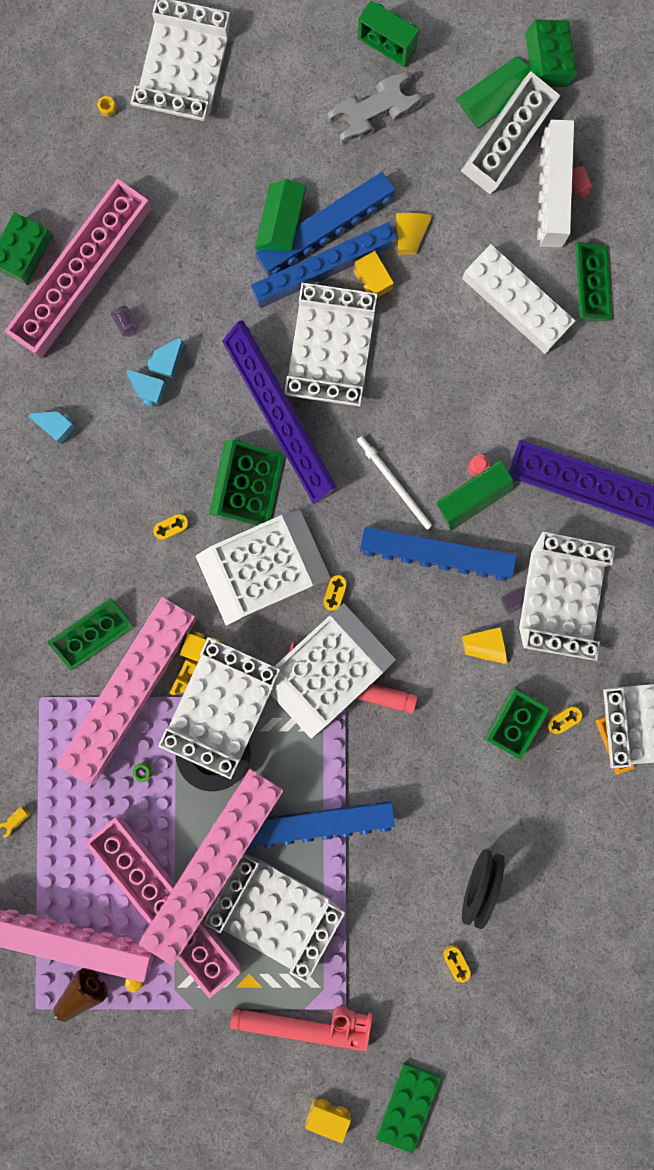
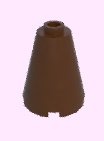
M82 968L75 973L54 1006V1016L57 1020L67 1022L106 999L108 995L106 983L104 981L100 982L98 979L100 975L96 971Z

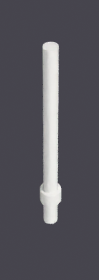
M363 436L358 438L357 441L365 450V455L372 459L426 530L432 526L431 522L377 455L378 451L374 446L371 447Z

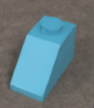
M178 338L154 351L153 356H150L148 360V367L152 374L174 379L184 347L182 339Z
M127 370V375L143 404L149 407H154V405L160 406L166 383L163 380Z
M59 412L31 413L28 416L60 444L76 428L72 424L74 420L66 413L63 416Z

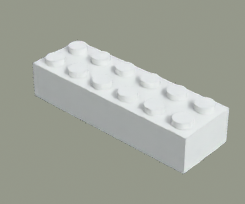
M530 71L465 163L461 172L491 194L499 186L560 95Z
M551 120L549 126L545 127L544 136L541 137L540 148H543V154L540 156V166H543V172L539 176V185H542V191L539 192L538 203H541V210L538 211V221L541 222V227L537 231V240H540V247H563L570 235L574 121Z
M491 244L464 272L462 279L544 354L555 345L575 322L569 314Z

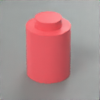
M579 166L572 170V190L575 197L580 196V198H584L591 193L590 191L593 189L585 167Z
M484 455L474 456L468 464V472L475 477L489 468L488 458Z

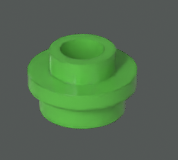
M145 762L138 763L133 769V776L139 782L148 781L153 773L151 766ZM140 769H145L146 775H141Z

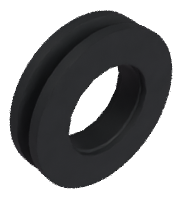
M248 742L231 779L218 773L203 771L197 764L176 755V763L183 778L192 786L203 791H221L237 783L246 772L251 758L250 743Z
M487 849L480 853L472 870L463 901L462 922L464 924L470 925L474 921L476 928L483 929L488 923L502 885L505 867L503 855L496 853L492 858V852Z

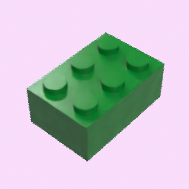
M370 0L358 18V40L405 68L416 51L419 29L413 23L401 19L397 13H392L385 9L382 4Z
M535 19L525 31L531 72L550 87H566L577 76L569 20Z
M14 212L0 237V272L28 285L53 238L49 229Z
M511 689L484 739L521 760L547 715L549 708L516 689Z

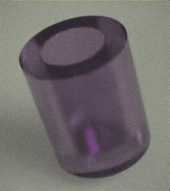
M127 306L119 307L111 313V317L122 336L131 337L137 333L139 326Z
M520 587L500 597L508 614L523 607L525 590Z

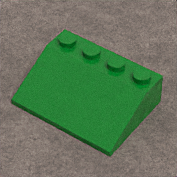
M234 439L225 440L208 515L255 526L271 520L284 454Z

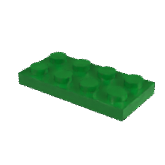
M403 1062L376 1135V1140L409 1153H414L441 1079L439 1075Z

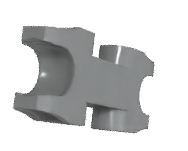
M409 72L391 75L377 84V94L361 102L356 95L341 101L339 105L327 114L329 123L343 120L350 124V128L339 136L341 145L360 141L370 136L375 131L373 123L389 115L394 122L399 121L423 103V96L421 94L405 96L400 92L403 87L411 82L412 76Z

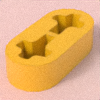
M178 514L156 524L153 532L158 539L167 540L187 530L189 522L185 516ZM177 519L185 521L182 524V528H180L179 526L173 528L172 525L177 523ZM160 527H163L164 529L170 527V529L165 532V536L161 534L158 535Z
M336 575L329 582L324 598V606L329 611H335L341 604L346 589V580L342 576ZM341 579L343 587H339L338 591L334 592L335 585L332 582ZM335 594V601L338 604L330 608L327 599L331 600L332 595Z
M567 707L548 719L547 729L553 734H560L579 723L582 719V713L576 707ZM569 711L577 713L575 715V720L571 718L568 720L565 719L570 715ZM554 720L556 722L563 721V723L559 725V730L555 728L552 729Z
M455 945L447 946L444 949L443 955L453 977L460 983L468 981L471 972L460 949ZM452 950L454 953L457 952V954H455L457 959L456 962L453 961L452 957L448 958V956L450 955L449 951ZM460 965L462 970H467L464 972V977L456 975L459 973L457 966Z

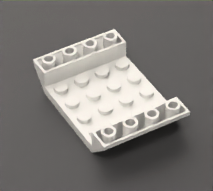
M155 0L152 13L155 23L140 85L134 86L130 104L136 107L205 121L211 113L228 42L230 12L176 0Z
M301 283L296 330L284 392L287 396L360 407L377 299L376 293Z
M301 510L280 515L210 546L196 555L226 626L249 614L331 579Z
M542 532L531 552L519 626L524 648L597 661L600 642L593 641L604 569L605 566L612 565L615 546Z
M343 603L274 666L280 669L270 694L304 732L312 738L371 685L396 659Z
M208 637L200 653L199 662L158 747L231 779L271 693L280 669Z
M654 684L603 689L611 768L631 767L632 764L654 763Z
M243 854L203 924L218 933L224 930L290 968L289 973L307 983L340 924L345 911L328 897L267 862Z

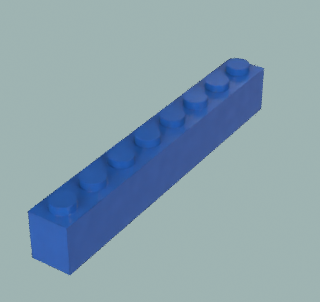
M383 171L299 224L292 252L259 250L255 252L258 262L268 277L282 271L287 265H294L301 256L310 255L315 250V247L327 244L331 237L341 235L348 226L358 224L365 215H372L382 204H389L393 200L395 189Z
M390 222L382 224L251 284L253 295L261 309L300 291L301 283L315 284L354 266L357 260L373 251L378 255L396 247L397 237Z
M364 527L360 551L364 552V556L374 557L375 554L382 555V559L393 561L394 558H399L402 563L412 564V561L420 562V566L430 568L432 564L439 566L438 569L450 571V568L458 569L457 573L461 574L475 572L477 573L476 576L488 578V575L496 576L495 580L507 581V579L513 577L516 555L367 527Z
M392 801L267 817L246 850L256 849L258 845H264L265 848L276 846L275 843L283 842V845L294 844L295 840L311 842L317 837L327 840L332 839L333 835L341 834V837H349L354 832H360L362 835L370 834L372 830L380 829V832L391 831V827H395Z

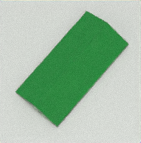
M516 56L457 97L456 101L476 128L479 129L501 113L531 69Z
M283 179L269 185L255 250L292 252L306 185L288 179Z
M576 242L580 318L588 322L611 321L612 307L608 246Z
M499 460L437 501L436 504L449 530L452 531L513 491V480L502 461Z
M110 597L47 641V643L72 671L134 626L121 607Z

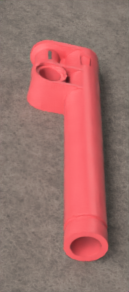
M294 641L291 643L289 652L297 646ZM372 683L356 699L413 714L417 695L407 694L403 691Z
M340 1005L334 1008L331 1024L248 1010L242 1011L241 1009L234 1008L230 1029H241V1031L366 1052L372 1013L369 1012L368 1015L357 1014L356 1011L349 1010L347 1006Z

